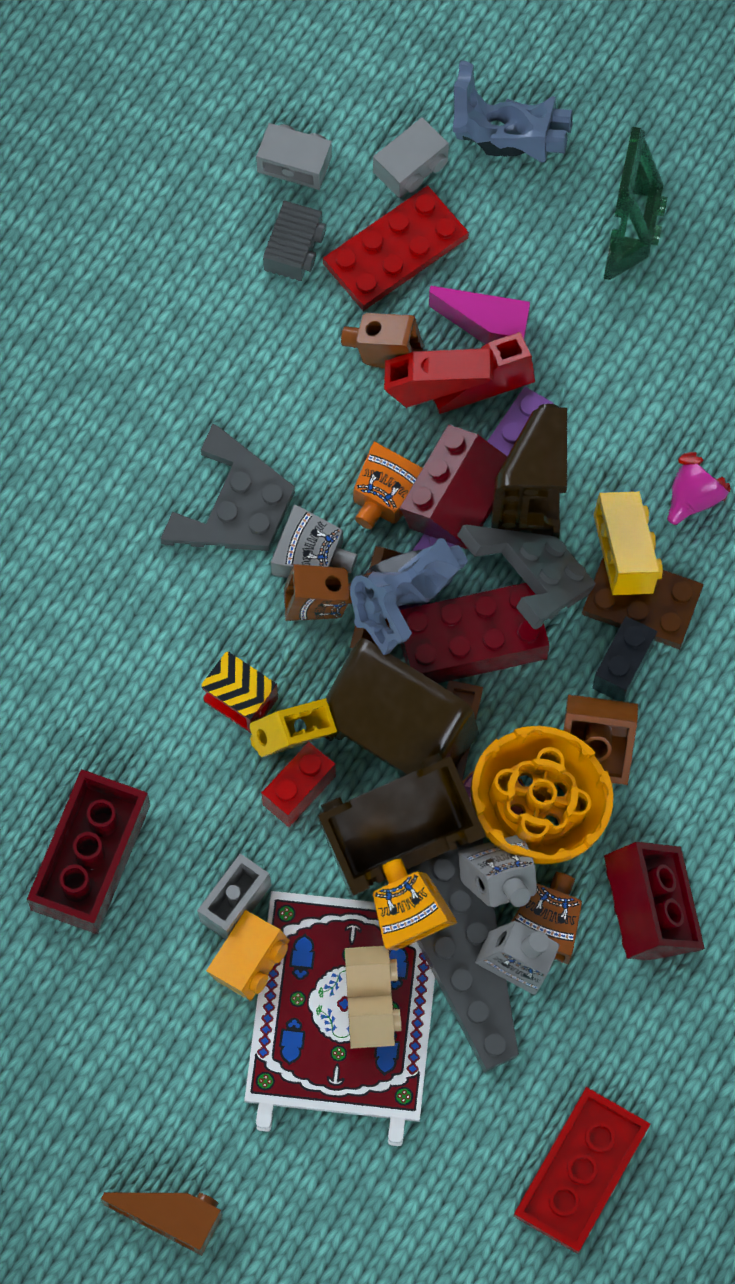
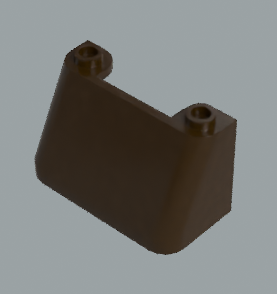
M542 404L538 409L532 411L495 478L491 528L557 536L559 539L560 493H566L567 408L559 407L555 404Z
M361 638L351 650L326 696L337 732L324 738L333 741L334 738L342 740L344 737H347L395 768L400 777L421 769L420 761L437 753H440L442 759L451 756L456 765L479 735L474 712L464 700L390 653L383 655L377 645L364 638Z
M437 753L420 761L421 769L344 803L341 797H338L321 805L323 812L318 814L317 817L349 894L354 896L369 889L374 882L380 883L385 881L386 876L382 866L387 862L401 858L407 870L449 850L452 851L458 848L457 845L470 844L486 837L451 756L442 759L440 753Z

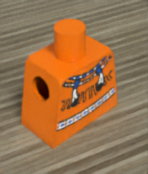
M374 441L353 490L354 502L362 506L355 517L356 522L366 529H372L379 517L390 523H397L403 516L400 507L423 468Z

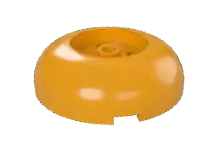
M547 726L521 727L500 739H495L484 750L475 766L470 790L471 803L486 837L496 847L507 853L532 857L534 864L561 863L587 851L606 829L613 809L611 779L608 771H604L602 765L594 756L596 752L578 737L566 731ZM529 776L532 780L531 785L527 787L522 786L518 782L519 777ZM556 784L562 789L565 794L564 796H557ZM518 806L522 808L524 814H515L511 807ZM548 816L555 817L558 820V826H555L549 819L544 818ZM517 835L519 839L527 843L529 850L518 845H511L506 842L505 838Z

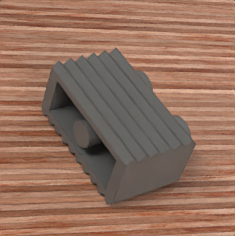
M283 201L263 255V266L266 272L277 273L279 276L283 275L302 281L305 270L312 271L316 259V252H312L316 242L322 243L326 232L327 224L322 223V211Z

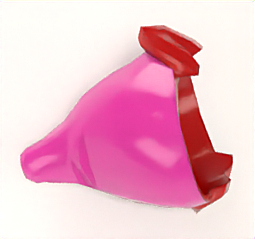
M696 452L684 453L678 459L682 465L672 485V500L667 520L673 525H678L688 516L707 510L721 501H725L731 490L730 484L726 483L725 478L715 479L700 466L704 460L702 457H698Z

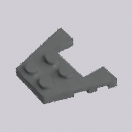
M212 424L201 448V455L231 466L230 472L207 523L204 524L172 512L160 538L161 544L174 546V543L191 544V547L216 545L225 546V549L269 551L294 496L295 486L219 426Z
M463 525L457 535L474 557L502 553L536 595L522 597L516 608L533 629H538L548 618L550 620L559 614L560 610L565 607H571L589 595L596 584L586 572V569L578 563L568 551L566 545L557 536L473 525Z

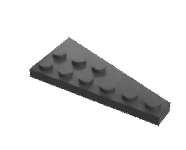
M483 838L470 844L458 845V848L442 853L406 871L408 875L417 871L427 873L456 918V924L417 941L485 1073L515 1059L519 1053L507 981L475 963L481 947L488 936V932L498 927L494 907L487 906L461 882L458 851L484 844Z

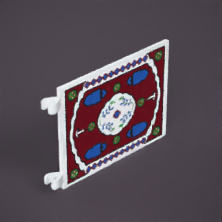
M271 891L267 922L279 928L290 941L287 944L288 949L284 958L279 963H275L268 974V982L265 988L258 994L244 1100L245 1103L259 1104L256 1118L257 1130L264 1132L271 1130L274 1106L389 1118L388 1144L391 1146H401L403 1144L405 1120L420 1122L435 976L417 942L397 951L389 950V958L397 959L398 981H391V996L393 1009H400L401 1031L394 1032L395 1046L351 1048L345 948L384 946L375 903Z

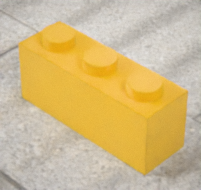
M640 491L599 493L593 516L612 595L653 594L657 580L662 578L663 567L661 559H656V538L654 532L649 531V510L647 505L642 503Z

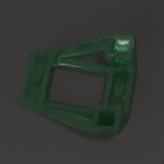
M632 127L614 217L621 218L619 230L612 229L604 273V279L608 280L647 259L650 254L651 245L658 246L662 226L656 225L657 216L664 217L668 197L661 196L663 181L645 140L646 132L638 127ZM634 194L647 196L644 215H642ZM628 217L639 239L625 237Z

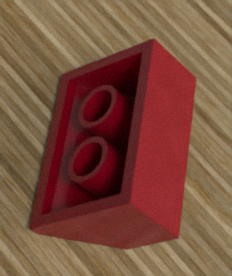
M448 424L400 507L409 528L437 539L444 538L448 543L468 549L457 535L463 525L480 527L484 525L492 511L495 478L507 456L480 435Z
M634 842L604 855L607 869L606 874L611 886L614 910L618 918L622 945L627 959L654 960L705 949L681 846Z

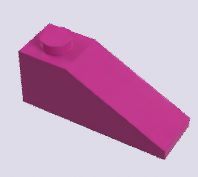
M430 286L429 307L485 345L488 342L521 332L525 340L530 302Z

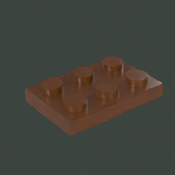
M602 558L594 579L596 584L587 597L582 615L620 628L627 616L656 630L655 641L680 650L704 584L663 570L662 578L657 580L653 594L612 595L604 558Z

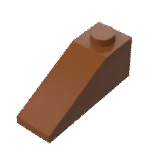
M104 1192L101 1198L104 1206L201 1256L222 1218L221 1210L216 1208L219 1203L203 1193H199L195 1197L189 1193Z

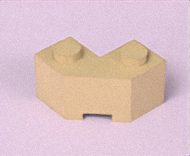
M385 946L345 948L350 1047L395 1046L394 1032L401 1031L400 1009H393L391 996V981H398L397 959L389 958V950Z

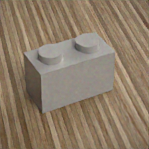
M421 117L373 156V173L400 199L408 191L410 193L416 191L423 183L424 178L432 172H439L447 164L449 143Z
M268 123L256 155L257 172L320 190L332 158V141L327 140L320 134H306L296 131L291 126L285 124L275 125Z
M239 854L197 910L200 922L226 940L244 911L247 910L252 913L272 886L270 874L242 854Z

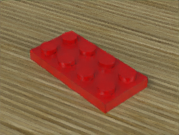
M427 185L324 256L323 265L362 311H365L467 240L469 232Z
M586 1087L513 1217L578 1254L651 1123Z

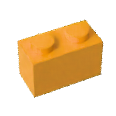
M245 910L206 971L218 983L252 1001L255 994H259L265 988L268 982V974L275 963H279L284 958L288 949L287 944L290 940L279 928Z

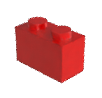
M308 742L261 792L262 805L286 826L290 827L336 777V764Z

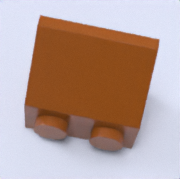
M568 694L563 731L578 737L596 752L594 756L600 762L604 771H608L611 783L628 785L637 728L638 704Z

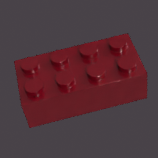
M521 583L400 610L412 632L406 642L400 643L405 663L434 682L442 683L547 660L550 645L544 623L538 629H533L516 608L522 597L536 594L527 583Z
M83 769L80 770L27 897L31 911L98 935L150 808L147 792Z

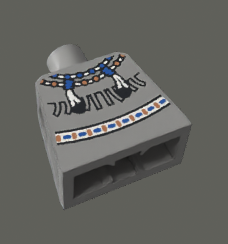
M294 505L271 560V572L274 576L288 578L293 564L345 568L351 574L358 554L341 549L343 531L339 527L300 506Z
M517 835L505 838L507 843L529 850L527 843L519 839ZM492 842L458 851L461 882L487 906L495 907L511 902L515 907H522L529 902L531 896L537 893L536 870L532 857L507 853L496 847Z
M513 921L488 932V936L481 947L475 963L535 995L547 977L560 945L548 938L544 932L535 931L520 922Z

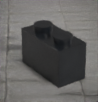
M626 616L595 674L592 689L617 701L625 702L654 646L657 631Z

